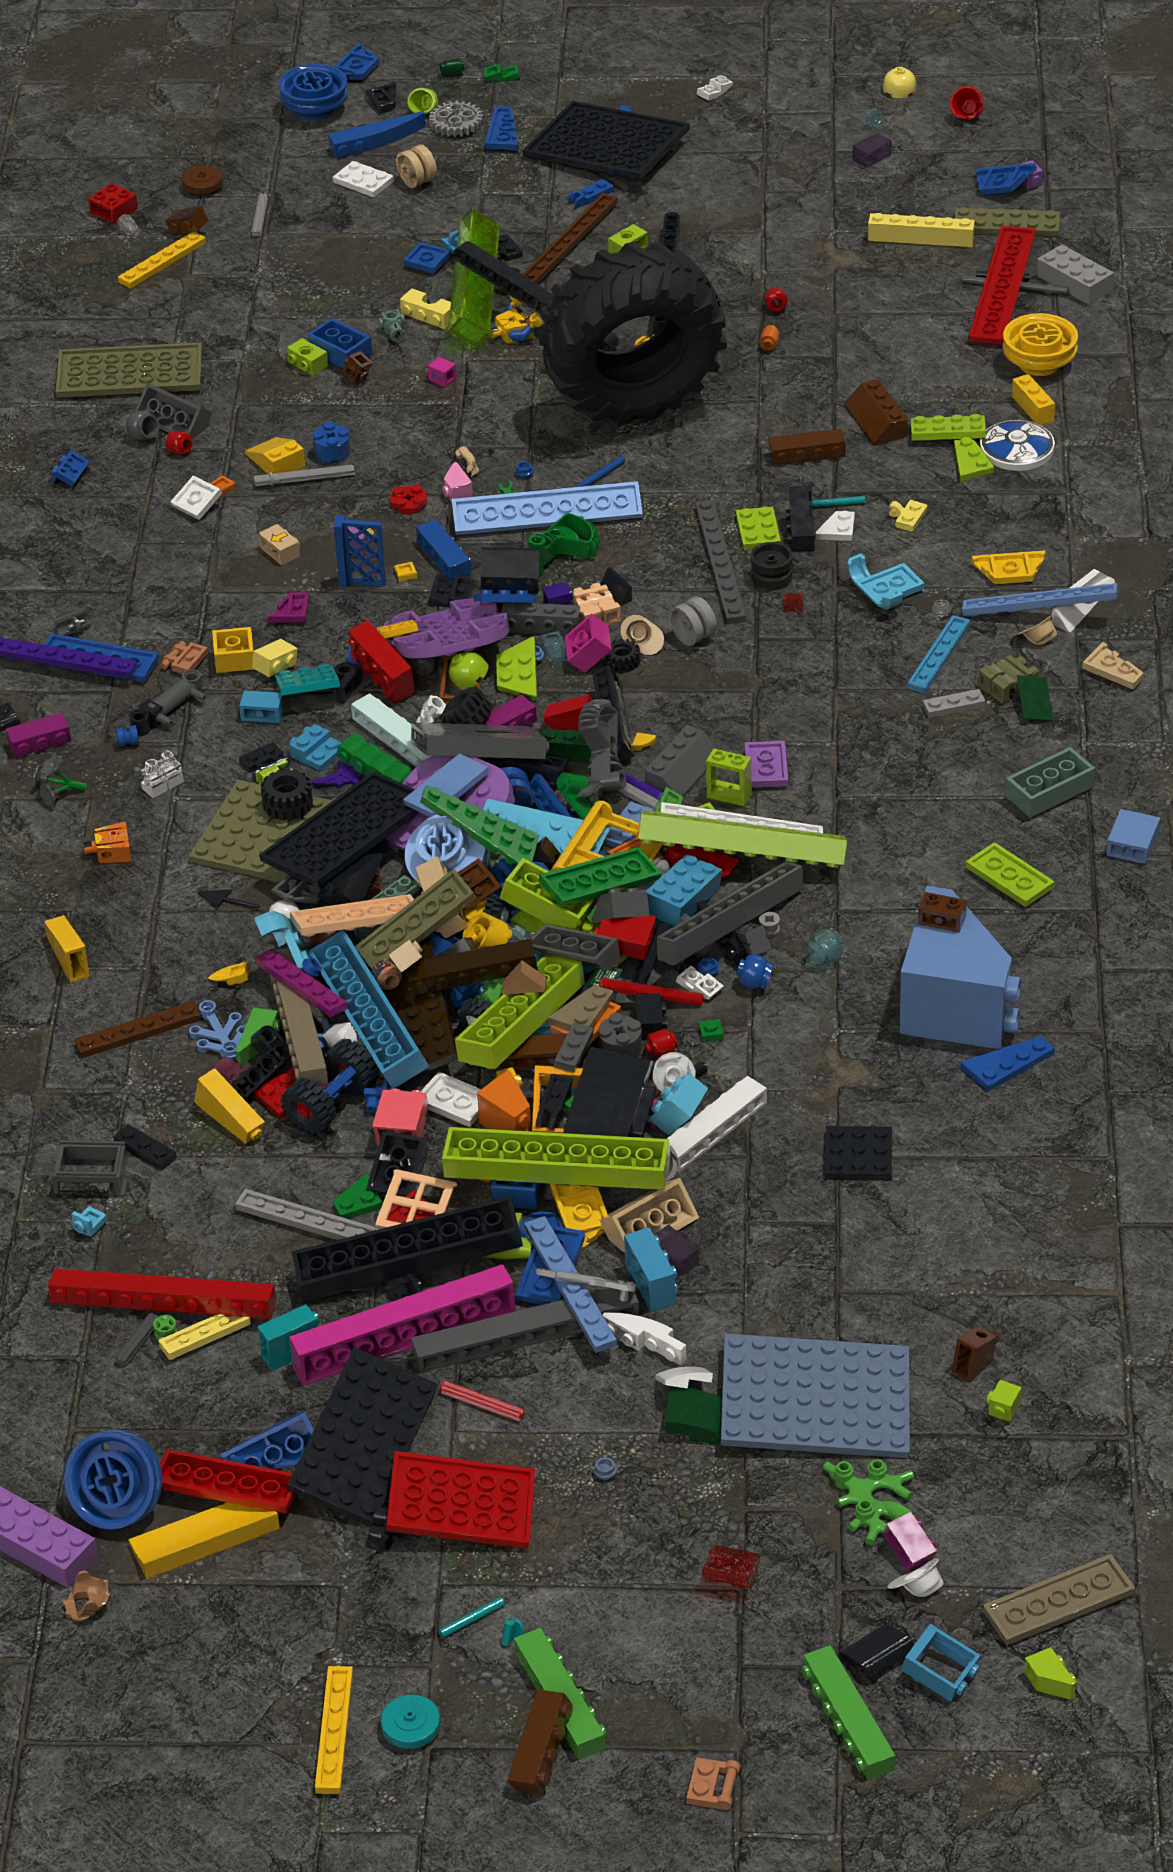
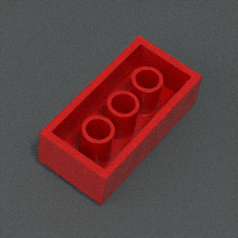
M368 620L348 631V643L351 647L350 656L352 660L361 665L363 672L372 677L374 684L383 689V693L388 699L391 698L396 704L415 693L412 668Z

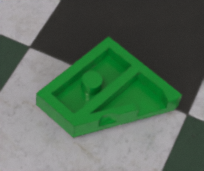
M368 1174L364 1175L333 1200V1206L339 1217L350 1219L381 1209L382 1201L378 1193L366 1190L369 1180Z

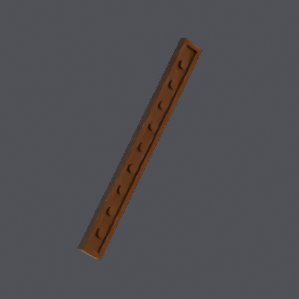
M602 193L522 275L538 284L618 203L617 197Z

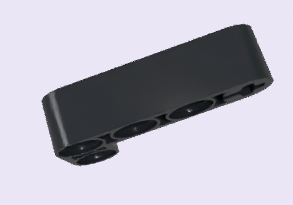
M269 1025L261 1027L251 1036V1044L261 1056L230 1084L236 1091L239 1087L242 1089L238 1094L243 1099L249 1096L290 1057L288 1044Z

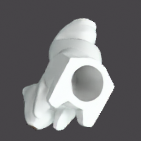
M430 695L423 704L416 723H433L443 713L446 704L440 697Z

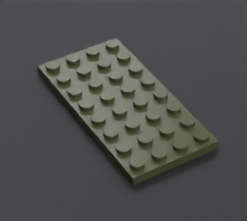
M202 342L59 350L56 398L142 394L146 383L173 393L201 390Z

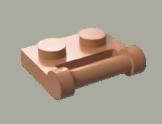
M696 1757L686 1804L729 1810L732 1805L731 1794L735 1777L739 1774L741 1767L740 1763L734 1760L723 1762ZM719 1774H726L721 1795L718 1797L714 1796Z

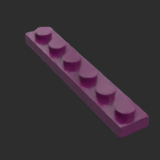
M273 949L264 951L262 954L254 957L257 966L329 1017L348 1009L347 1001Z

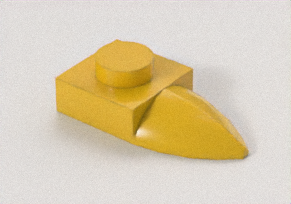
M248 961L231 965L216 971L208 979L217 982H227L228 985L241 984L248 980L251 967Z

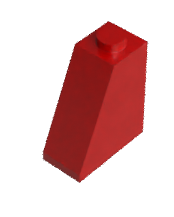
M588 694L547 705L543 716L545 724L553 730L579 731L580 711L585 706V703L592 701V698Z
M656 916L605 919L601 921L599 928H595L594 934L617 938L620 955L645 960L654 934Z

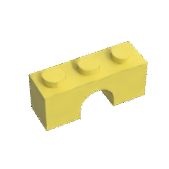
M415 289L409 290L400 298L401 314L443 329L447 328L457 319L455 303L440 299L436 303L427 304V294Z

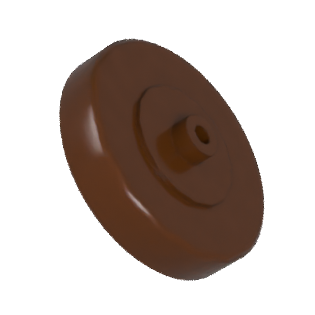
M196 166L188 169L182 175L183 188L193 194H209L218 190L223 184L222 172L212 166Z

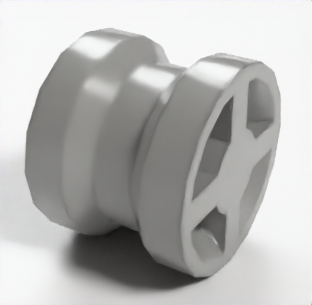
M765 912L760 915L759 924L765 928L766 938H774L780 933V917L778 914Z

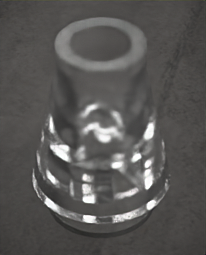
M124 214L118 219L117 225L120 230L132 235L134 238L140 236L141 229H139L130 215Z

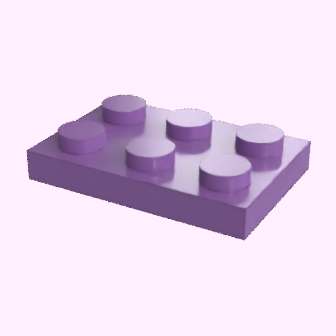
M785 741L745 742V756L751 757L752 788L788 786Z

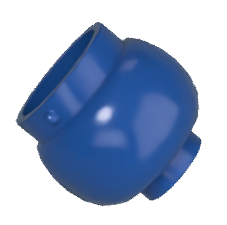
M758 954L748 955L745 960H740L736 975L740 976L739 982L745 988L751 990L758 988L765 990L773 963L767 962L765 957Z

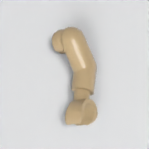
M462 446L455 451L459 459H466L467 473L471 471V477L479 472L476 459L467 447Z

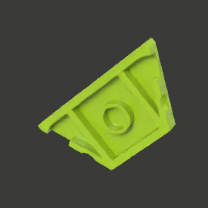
M530 637L496 655L497 687L499 691L510 692L517 696L527 695L531 697V700L536 701L538 700L535 638Z

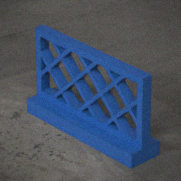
M337 515L334 524L339 587L347 588L348 583L386 586L382 522L345 520V515ZM348 526L355 527L359 531L354 534L348 529ZM377 528V533L372 535L367 529ZM362 533L369 538L365 543L358 538ZM354 540L360 546L355 549L350 545V542ZM374 542L378 548L374 551L368 544ZM364 548L370 555L364 557L360 551ZM356 556L361 562L356 564L351 558ZM375 557L380 563L375 566L369 560ZM366 564L371 570L366 572L361 566ZM358 571L363 576L361 578L353 577L352 573ZM376 572L381 576V579H374L371 574Z

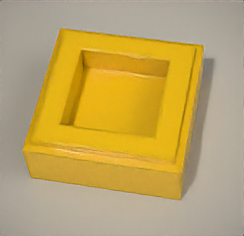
M412 562L394 566L399 582L417 579V572Z

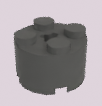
M612 1013L609 1018L600 1024L598 1029L599 1049L639 1057L642 1051L641 1023L638 1020L621 1015L620 1013Z

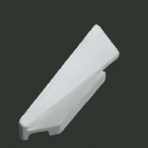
M1093 569L1070 588L1115 583V580ZM1098 601L1091 604L1078 603L1072 606H1056L1052 610V614H1054L1052 616L1053 625L1068 633L1072 632Z

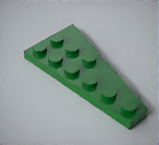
M426 785L420 800L421 804L437 815L446 816L451 819L453 826L456 828L461 826L467 830L469 837L491 852H499L505 856V861L510 865L513 863L518 865L522 858L530 862L533 861L539 838L538 834L532 830L522 828L511 821L504 820L493 813L486 812L473 804L459 800L455 796L441 792L437 788Z

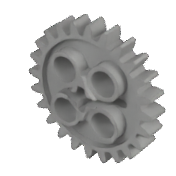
M449 101V104L437 105V109L433 108V112H430L429 125L432 127V131L436 130V133L441 132L442 136L447 134V137L450 135L454 137L460 135L463 137V134L475 133V129L479 130V126H482L483 113L480 111V107L476 108V105L471 106V102L465 104V101L461 103Z

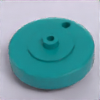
M414 1694L403 1695L393 1699L383 1709L380 1719L381 1730L386 1740L392 1745L404 1749H415L427 1745L437 1736L441 1726L440 1713L435 1703L424 1696Z

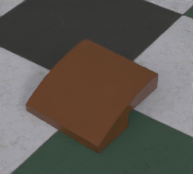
M479 858L457 872L477 897L464 907L467 912L502 888Z

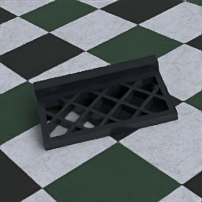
M546 755L545 759L481 757V760L500 769L506 767L521 769L526 773L529 782H531L535 774L542 775L548 785L558 789L557 779L560 774L564 773L568 765L567 758Z

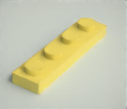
M217 1314L158 1340L159 1347L168 1359L172 1360L250 1325V1317Z

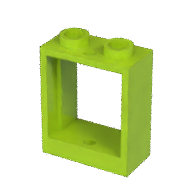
M713 748L706 760L707 798L745 807L752 795L751 757ZM717 767L739 772L740 785L717 780Z

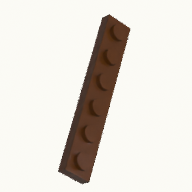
M191 1001L75 1038L74 1042L81 1058H85L201 1021L202 1015L195 1001Z

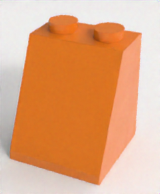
M506 1070L477 1092L479 1124L487 1129L531 1132L530 1105L509 1070Z

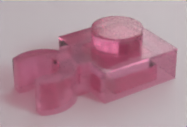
M226 1056L211 1068V1070L215 1068L228 1083L231 1080H236L246 1070L242 1069V1064Z

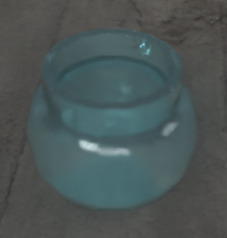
M824 928L816 931L805 946L812 959L819 966H822L825 963H833L841 957L844 941L836 930L831 931Z

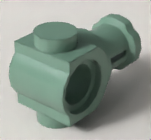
M389 309L382 312L381 318H378L380 329L383 328L386 334H390L392 341L396 343L402 342L406 337V332L403 330V324H405L404 315L400 314L398 309Z

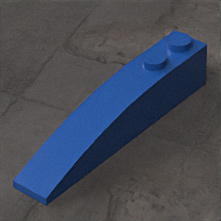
M422 111L328 134L329 149L335 158H340L388 145L425 128V113Z

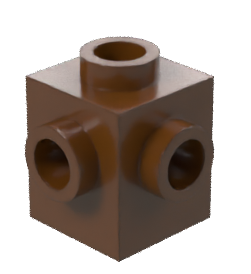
M359 351L350 355L344 361V367L341 372L353 383L359 380L363 381L369 375L368 371L373 362Z

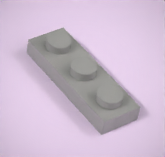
M976 689L923 700L922 706L928 718H934L985 707V699L980 690Z

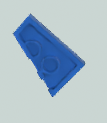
M481 590V593H474V601L535 603V595L528 594L527 590H516V593H510V590H499V593H493V590Z

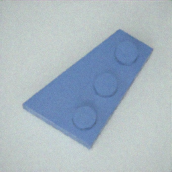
M630 801L620 816L639 823L641 810L652 811L653 809ZM610 827L603 844L615 848L637 836Z

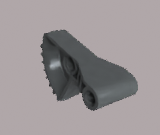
M592 700L585 703V706L582 707L578 722L579 732L591 750V758L589 759L591 765L586 769L590 776H587L589 785L601 783L604 787V792L625 788L626 772L617 757V710L612 707L609 700Z

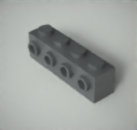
M503 602L501 614H507L509 632L567 635L581 623L580 606Z

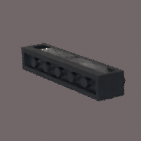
M608 665L593 672L592 676L596 698L609 700L612 707L617 710V757L621 763L634 757L621 681L611 666Z

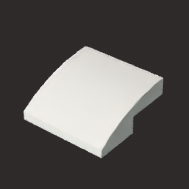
M678 1367L656 1374L655 1379L664 1385L688 1388L689 1379L712 1382L713 1373L702 1367Z

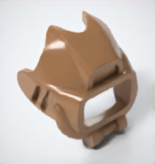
M85 1570L80 1571L76 1576L73 1590L67 1600L62 1602L63 1607L66 1609V1618H72L76 1621L93 1618L95 1613L100 1611L111 1598V1593H108V1580L91 1577L88 1571ZM88 1598L89 1601L85 1602L82 1610L77 1612L74 1600Z

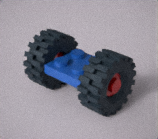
M341 1039L323 1056L326 1071L329 1072L327 1075L329 1078L332 1077L328 1085L324 1087L316 1086V1082L313 1080L310 1082L307 1078L304 1080L299 1078L281 1095L280 1103L283 1104L281 1107L283 1110H286L285 1115L292 1119L290 1122L293 1125L296 1123L298 1125L297 1128L300 1130L304 1129V1132L307 1134L309 1132L311 1135L321 1133L336 1117V1107L332 1106L334 1104L333 1099L339 1095L341 1090L346 1089L348 1094L360 1095L378 1077V1073H376L378 1067L374 1066L376 1062L370 1058L372 1055L369 1052L366 1053L363 1046L359 1047L357 1042L354 1041L352 1043L351 1039L346 1041Z

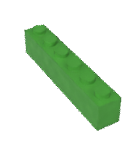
M538 1628L514 1638L515 1655L536 1690L565 1693L573 1704L572 1715L567 1720L564 1737L576 1758L581 1760L605 1750L606 1730L602 1724L597 1723L596 1714L592 1706L588 1707L585 1703L586 1700L582 1689L576 1688L571 1671H566L564 1668L562 1656L560 1653H555L550 1636H545L542 1629Z
M831 1645L805 1654L804 1666H801L802 1674L806 1680H810L815 1697L821 1699L826 1716H831L837 1735H842L847 1752L853 1754L858 1771L860 1773L863 1772L867 1780L895 1771V1754Z

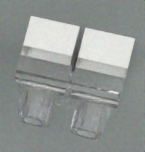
M169 750L162 752L161 759L158 761L155 759L145 761V767L140 770L144 777L141 787L152 798L184 782L182 766Z

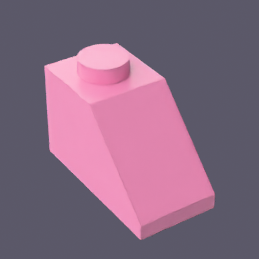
M457 462L453 463L444 477L442 489L445 497H448L451 502L452 499L473 497L472 481Z

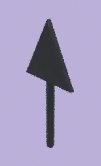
M232 889L197 891L198 894L217 907L223 901L253 908L260 907L258 904L227 898Z

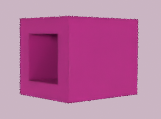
M438 357L427 365L428 380L446 387L457 379L456 364Z

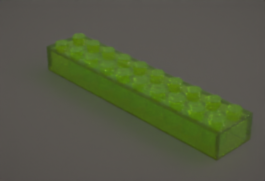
M472 207L460 220L457 247L466 241H470L497 258L501 225ZM457 261L455 262L448 331L463 339L467 344L478 348L490 335L494 285Z

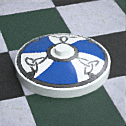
M1010 420L997 423L986 430V438L980 439V448L994 466L1006 470L1023 471L1040 467L1048 462L1054 453L1055 442L1052 434L1043 426L1029 421Z

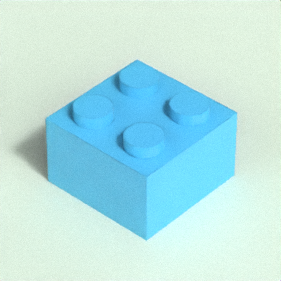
M689 1072L682 1078L678 1076L671 1084V1087L666 1086L661 1092L660 1096L662 1098L651 1108L653 1113L649 1120L668 1136L671 1135L692 1117L708 1088Z

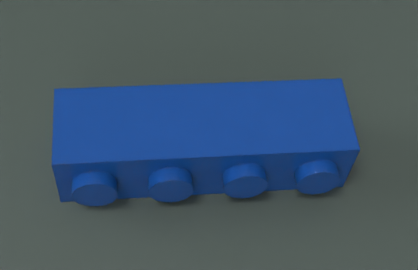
M433 520L416 526L418 544L447 578L455 579L456 574L464 577L471 575L470 567L472 566V561L470 557L465 555L461 546L455 543L454 538L451 535L449 536L443 525L441 526L437 520Z

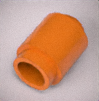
M768 325L762 330L759 341L762 349L771 351L776 348L779 339L777 327Z

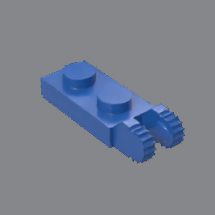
M601 179L577 192L573 191L568 195L567 201L574 203L579 208L594 202L602 193H612L614 186Z

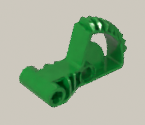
M565 513L544 533H534L530 536L528 548H540L539 576H541L544 565H548L557 554L586 559L594 557L599 549L600 539L596 527L588 519L572 513ZM577 534L581 535L586 540H580Z

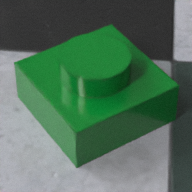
M720 1019L699 1022L702 1042L724 1040Z

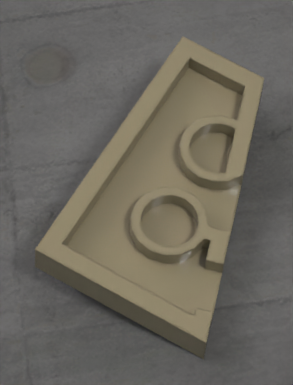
M593 985L548 1017V1024L570 1030L573 1023L593 1027L614 998V991Z

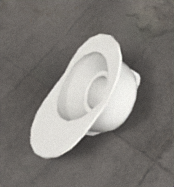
M935 1558L922 1567L895 1579L887 1587L893 1589L903 1586L912 1595L918 1597H926L943 1586V1579L935 1566L939 1559Z

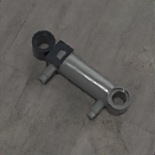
M196 669L184 671L182 679L153 701L147 699L139 705V709L130 712V726L136 725L138 736L147 735L151 727L156 728L162 723L169 726L172 725V720L166 715L189 697L205 700L206 695L202 693L203 685L200 671Z

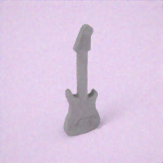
M536 1268L537 1275L552 1277L562 1281L619 1289V1300L628 1301L629 1292H635L636 1284L624 1282V1280L613 1281L600 1277Z

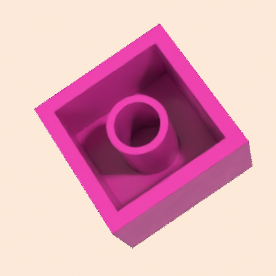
M592 613L565 636L568 662L584 673L593 668L601 658L607 656L612 650L608 624Z

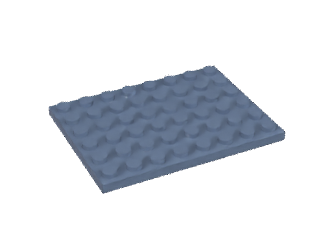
M725 1333L721 1446L909 1458V1346Z

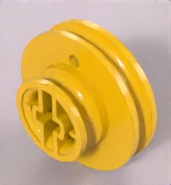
M1035 313L1020 316L1012 320L1004 329L1003 352L1008 360L1018 365L1027 374L1034 376L1050 375L1060 367L1071 362L1076 356L1078 332L1071 322L1056 315Z

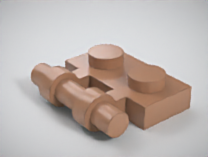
M180 641L179 644H175L172 647L170 654L164 656L160 667L164 670L171 667L172 671L181 674L186 670L195 669L208 654V647L192 642L186 646L184 641Z

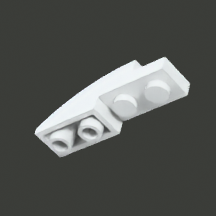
M604 1313L602 1315L615 1338L622 1341L626 1346H631L638 1351L643 1346H646L649 1350L655 1351L666 1357L669 1361L682 1365L687 1360L686 1344L673 1338L672 1328L657 1321L631 1314Z

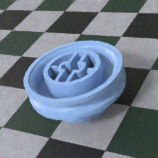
M434 815L422 822L411 834L405 848V863L409 873L417 882L416 877L418 873L416 867L436 856L443 862L449 873L452 869L459 872L478 858L488 868L491 851L467 835L468 831L461 826L459 828L453 826V821L448 817Z

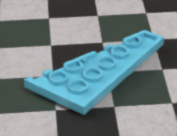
M487 799L482 810L493 813L504 820L511 821L522 828L532 830L539 835L538 842L546 836L560 853L563 852L583 822L581 819ZM610 826L605 828L591 852L598 854Z

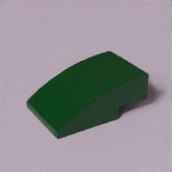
M670 1386L665 1432L667 1434L689 1435V1441L721 1444L722 1397L697 1389Z

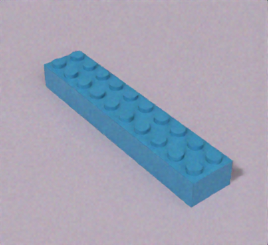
M344 929L308 951L310 956L321 965L322 970L320 972L332 992L347 1001L348 1009L344 1010L392 1089H395L430 1067Z

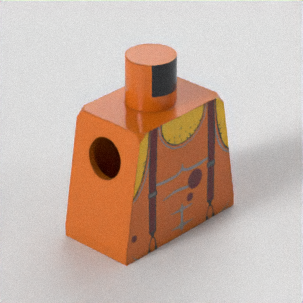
M126 822L95 829V840L83 842L85 854L97 852L100 863L132 862Z

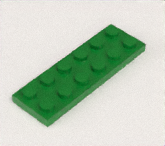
M640 847L540 874L538 882L562 908L608 894L610 889L625 890L659 880L662 872Z

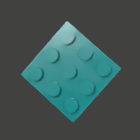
M329 664L319 665L315 669L303 667L299 668L296 672L284 670L275 675L276 684L281 696L340 687L339 678L333 666H329Z

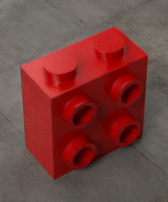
M113 183L108 184L88 198L90 213L113 224L138 209L136 194Z

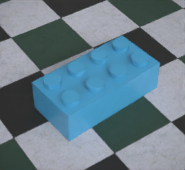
M686 854L646 890L649 915L656 916V919L672 926L685 921L697 911L698 902L702 900L706 902L719 890L722 869Z

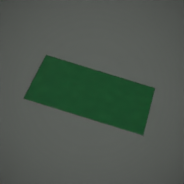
M1017 675L1024 718L1054 721L1046 677Z

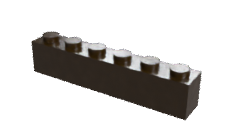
M532 938L416 961L407 968L412 996L504 978L521 961H524L537 971L538 968Z

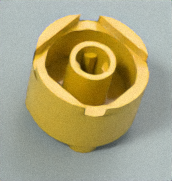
M479 912L478 914L480 915L477 917L473 916L468 921L467 928L463 932V938L472 937L478 949L505 944L512 936V930L508 928L506 922L484 912Z

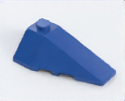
M305 1410L224 1451L220 1455L223 1460L269 1469L297 1466L314 1428Z

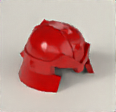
M962 86L951 95L949 101L950 109L955 116L967 121H973L983 112L982 95L975 87Z

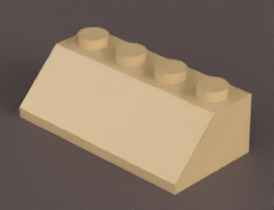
M677 1178L667 1181L665 1190L653 1189L601 1218L599 1221L608 1239L625 1253L624 1235L650 1227L653 1235H657L659 1240H662L695 1221L699 1216L681 1179Z

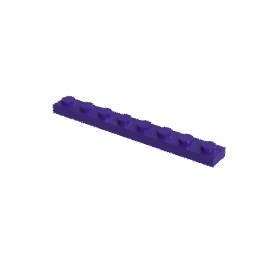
M0 637L1 657L129 679L137 668L136 660Z

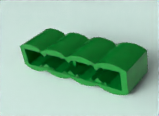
M352 734L337 746L338 759L342 763L353 766L356 772L363 775H369L375 771L403 783L413 771L407 765L399 763L394 757L383 753L377 746L368 743L357 734Z

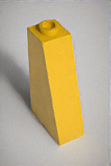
M65 916L44 921L46 936L69 982L72 983L90 977L85 945Z
M215 1068L198 1078L194 1100L197 1106L245 1144L261 1137L264 1120Z

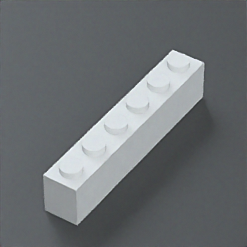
M746 1076L667 1138L669 1139V1144L678 1156L677 1173L766 1105L767 1088Z

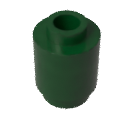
M460 58L444 60L440 63L442 76L462 75V71H465L464 62L460 61Z

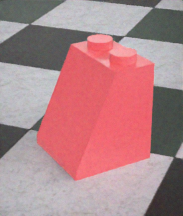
M394 1088L382 1091L372 1126L378 1146L383 1130L423 1137L428 1108L426 1093L418 1090L407 1092Z

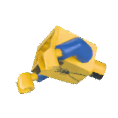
M510 296L512 302L508 303L504 311L495 317V327L489 328L491 338L500 336L508 344L533 339L534 327L542 325L540 316L537 313H533L528 318L519 306L515 307L521 304V302Z

